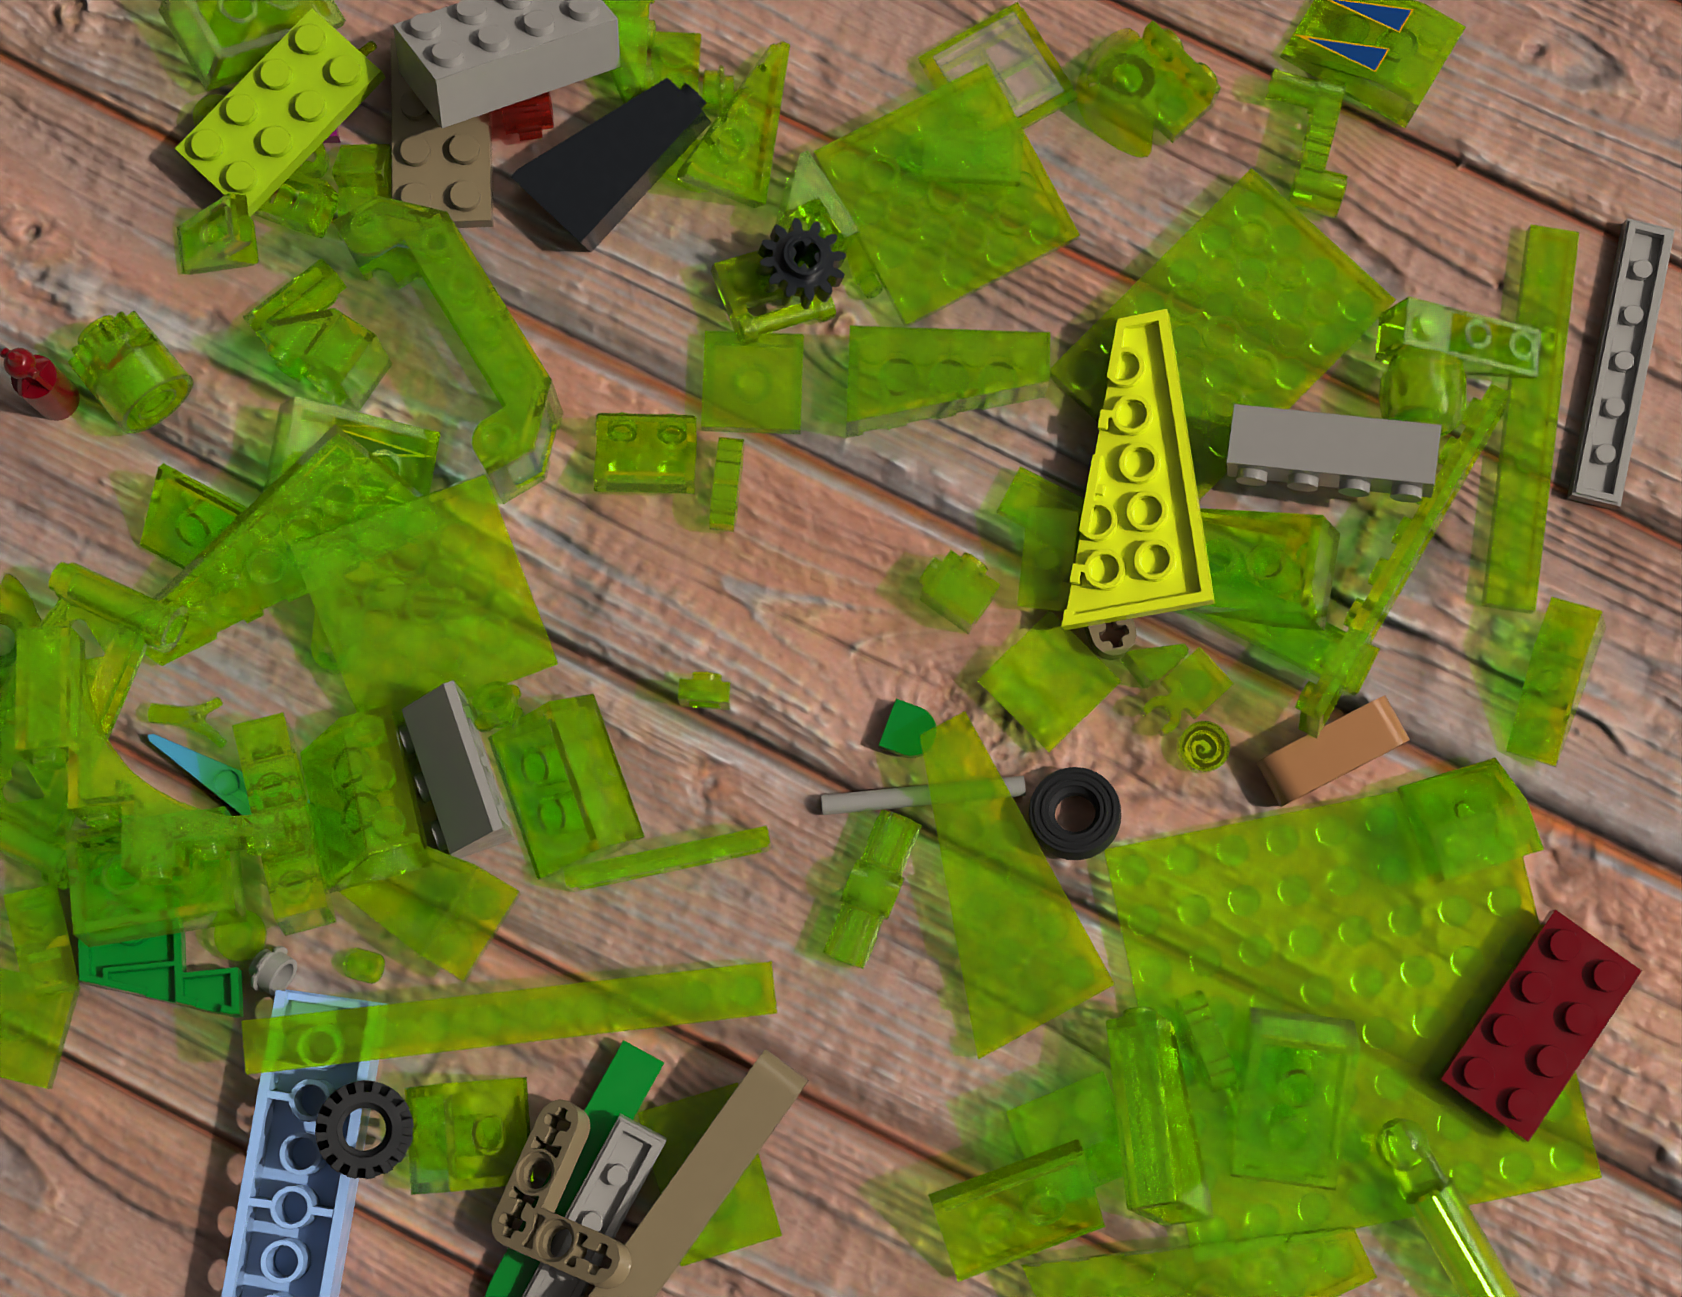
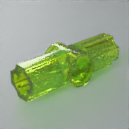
M881 809L867 840L868 843L862 858H857L840 898L843 904L823 950L824 954L848 965L864 969L877 941V935L883 920H888L905 879V877H902L903 871L922 825L897 813Z

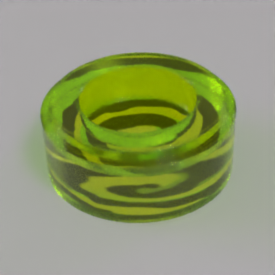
M1195 722L1187 727L1179 737L1177 743L1179 759L1186 768L1195 773L1205 774L1213 772L1222 766L1229 756V737L1223 728L1213 722Z

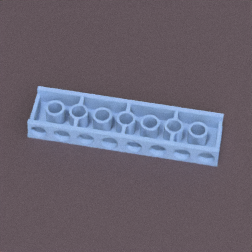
M287 989L285 991L276 990L221 1297H339L359 1178H350L340 1172H336L323 1159L316 1142V1120L320 1108L335 1090L351 1082L363 1080L376 1082L389 1004ZM371 1108L354 1110L344 1121V1139L349 1146L356 1150L364 1151Z

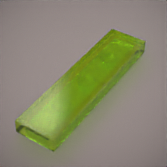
M767 826L567 867L563 868L566 886L571 891L578 892L768 852L771 849V842Z

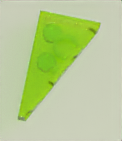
M781 41L777 44L769 45L678 170L676 179L753 208L766 204L790 44Z

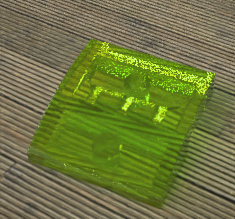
M1050 610L977 680L1049 753L1122 682L1071 630H1064L1061 627L1062 622Z

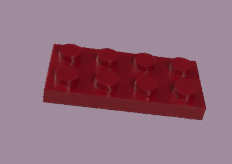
M1556 909L1549 911L1436 1080L1519 1140L1529 1142L1642 970Z

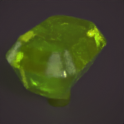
M361 948L349 950L343 962V972L347 977L369 984L378 982L385 968V960L381 954Z

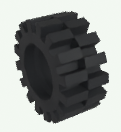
M363 1080L345 1084L335 1090L319 1110L315 1126V1136L319 1152L332 1169L347 1177L372 1179L381 1174L385 1175L393 1170L392 1168L399 1162L401 1163L406 1156L409 1146H411L414 1124L410 1108L398 1092L383 1083ZM359 1108L376 1110L381 1114L386 1125L385 1136L381 1143L375 1148L366 1151L352 1148L347 1144L343 1136L345 1119L351 1112Z

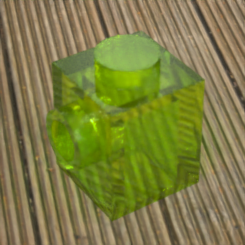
M950 550L943 561L934 557L920 576L918 582L924 585L921 590L919 600L969 634L997 596L1001 584L986 575L988 568L979 559L966 552L959 556Z

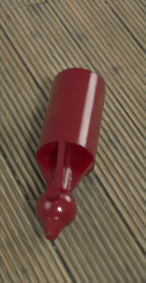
M4 348L0 352V356L4 358V369L11 376V384L14 390L43 417L59 421L70 417L76 411L80 401L77 387L48 358L41 355H33L24 348H14L12 350Z

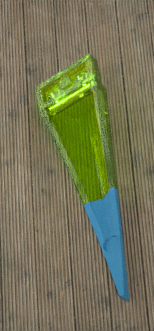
M148 735L149 741L412 952L463 983L467 981L521 895L519 890L475 864L307 799L158 735Z

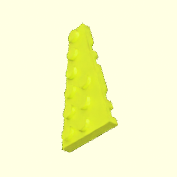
M1167 309L1117 319L1107 372L1108 384L1104 406L1100 411L1097 427L1099 433L1095 454L1092 455L1079 526L1080 538L1077 555L1071 570L1067 609H1064L1061 627L1064 630L1215 604L1173 334Z

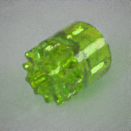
M136 311L131 312L127 316L123 312H119L115 317L113 315H106L90 323L79 335L78 345L71 350L75 356L68 361V364L82 379L89 391L122 431L128 434L145 431L166 419L181 406L193 388V378Z

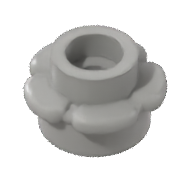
M276 946L273 951L264 949L254 957L249 967V974L252 976L251 987L255 991L259 990L260 992H267L275 996L276 990L284 991L292 982L297 971V962L287 955V948Z

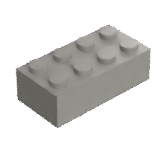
M462 0L457 4L430 13H421L411 19L393 24L399 73L441 128L620 67L618 18L602 0Z

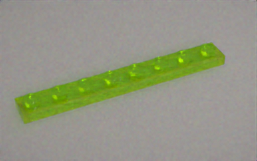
M1490 384L1482 400L1473 397L1461 420V424L1466 426L1459 439L1452 436L1448 439L1438 459V463L1443 465L1435 479L1432 498L1422 497L1421 501L1415 502L1420 506L1412 519L1406 516L1403 517L1391 541L1392 544L1396 545L1389 560L1381 556L1370 574L1368 584L1373 586L1365 601L1356 598L1348 611L1344 625L1349 627L1345 636L1341 642L1333 639L1328 645L1320 662V667L1325 669L1317 684L1308 681L1303 688L1295 706L1296 709L1301 711L1299 730L1315 738L1319 736L1504 415L1509 391Z

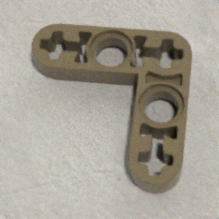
M558 1099L551 1101L539 1113L494 1212L491 1223L492 1233L499 1243L599 1288H615L623 1283L630 1273L632 1260L628 1248L605 1234L554 1213L588 1138L590 1119L584 1110L567 1100ZM559 1120L571 1122L567 1132L556 1129ZM548 1144L560 1149L559 1155L556 1156L545 1150L546 1145ZM549 1162L552 1171L549 1181L542 1188L534 1189L531 1184L533 1170L540 1163ZM524 1194L537 1200L536 1206L522 1201ZM515 1218L526 1222L523 1232L511 1228ZM568 1229L572 1239L570 1248L563 1256L554 1258L551 1253V1241L560 1230ZM589 1249L612 1259L609 1269L601 1268L585 1260L584 1257L587 1254V1250Z

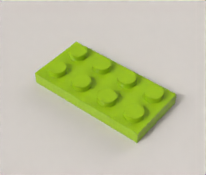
M311 8L174 149L242 213L250 218L386 77L376 65Z

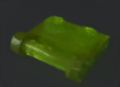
M758 250L715 262L710 270L736 337L742 346L758 342L761 335L815 319L817 322L822 323L836 317L832 296L825 303L820 301L815 294L808 309H804L801 303L753 317L747 309L780 300L784 293L781 289H777L772 293L764 291L771 276L756 274L757 266L760 260L763 259L758 254ZM801 261L798 266L801 267L804 262Z

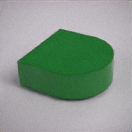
M896 698L878 748L905 758L920 757L927 753L934 744L937 733L936 723L931 714L925 709Z

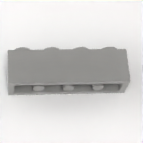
M1234 404L1227 455V476L1236 477L1238 483L1249 486L1266 485L1268 480L1287 482L1288 488L1297 491L1311 492L1316 491L1318 486L1339 488V493L1351 497H1366L1372 491L1391 493L1390 498L1400 502H1419L1422 500V497L1432 498L1442 425Z

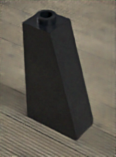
M665 78L523 165L512 174L511 178L581 244L592 252L711 124V121L702 110L707 102L686 82L679 89L671 80Z

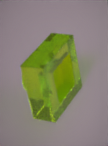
M692 672L691 679L679 678L678 701L680 707L731 710V682H722V675L712 672Z

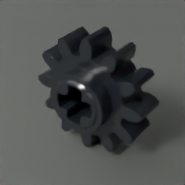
M794 218L788 233L782 226L776 224L770 234V240H763L760 245L758 254L763 259L760 260L757 266L756 274L771 276L764 291L772 293L777 289H781L784 292L782 296V305L787 306L793 297L797 296L800 297L802 307L808 309L813 301L814 294L820 301L826 303L833 292L832 287H839L845 276L838 268L845 261L846 253L831 251L838 236L830 234L824 239L818 234L821 225L818 221L811 225L809 231H805L802 229L801 221L798 218ZM803 261L804 264L799 267L798 264Z

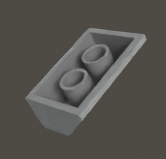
M454 680L440 685L403 708L402 712L406 724L398 726L400 736L408 755L417 754L422 771L414 774L424 803L433 802L438 820L430 823L440 851L448 849L450 855L458 860L514 840L515 837L468 698Z

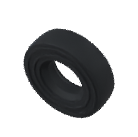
M1069 767L1051 773L1036 787L1029 804V821L1036 840L1048 852L1066 860H1084L1100 854L1113 842L1121 824V805L1115 789L1102 775L1086 768ZM1070 796H1081L1089 800L1095 808V818L1091 825L1078 832L1063 829L1055 819V810L1063 799Z

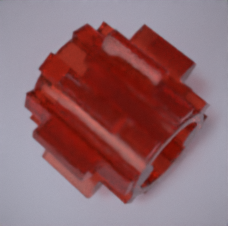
M550 91L501 108L506 135L518 133L520 141L543 138L542 130L554 128Z

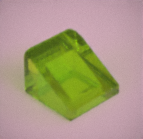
M1184 643L1132 650L1124 654L1121 662L1142 688L1148 689L1181 663L1189 654V648Z

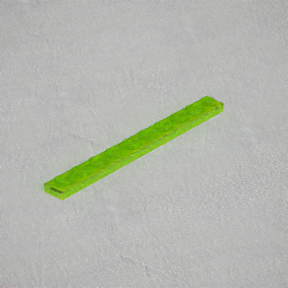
M772 961L243 1020L241 1023L246 1075L776 1014L777 1006Z

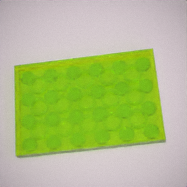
M1251 168L1048 370L1047 375L1094 420L1099 422L1100 411L1104 406L1108 384L1107 372L1117 319L1167 309L1170 316L1200 502L1227 474V455L1234 404L1290 410L1390 309L1396 299Z

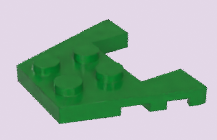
M232 815L225 816L226 818L214 820V824L193 833L188 831L173 837L169 843L143 854L137 852L77 878L79 981L86 985L233 1018L244 1017L242 971L238 967L187 972L183 872L190 869L238 865L236 820Z

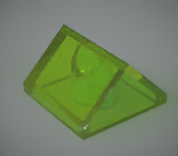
M163 463L157 469L139 546L227 592L234 584L267 526L253 510Z

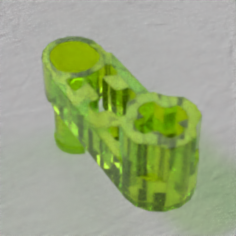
M1274 68L1265 99H1273L1307 108L1306 114H1310L1287 206L1335 219L1345 194L1348 176L1325 169L1342 107L1346 83L1319 75L1315 80Z

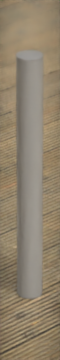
M1024 776L827 794L821 795L823 815L1019 797L1026 796Z

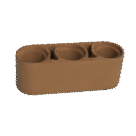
M1384 695L1271 753L1256 763L1280 807H1283L1410 741L1387 697Z

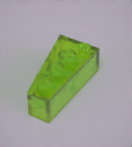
M850 325L846 438L860 436L864 432L886 427L887 430L907 426V423L935 417L936 419L952 417L956 413L978 408L986 410L1044 398L1050 382L1051 332Z

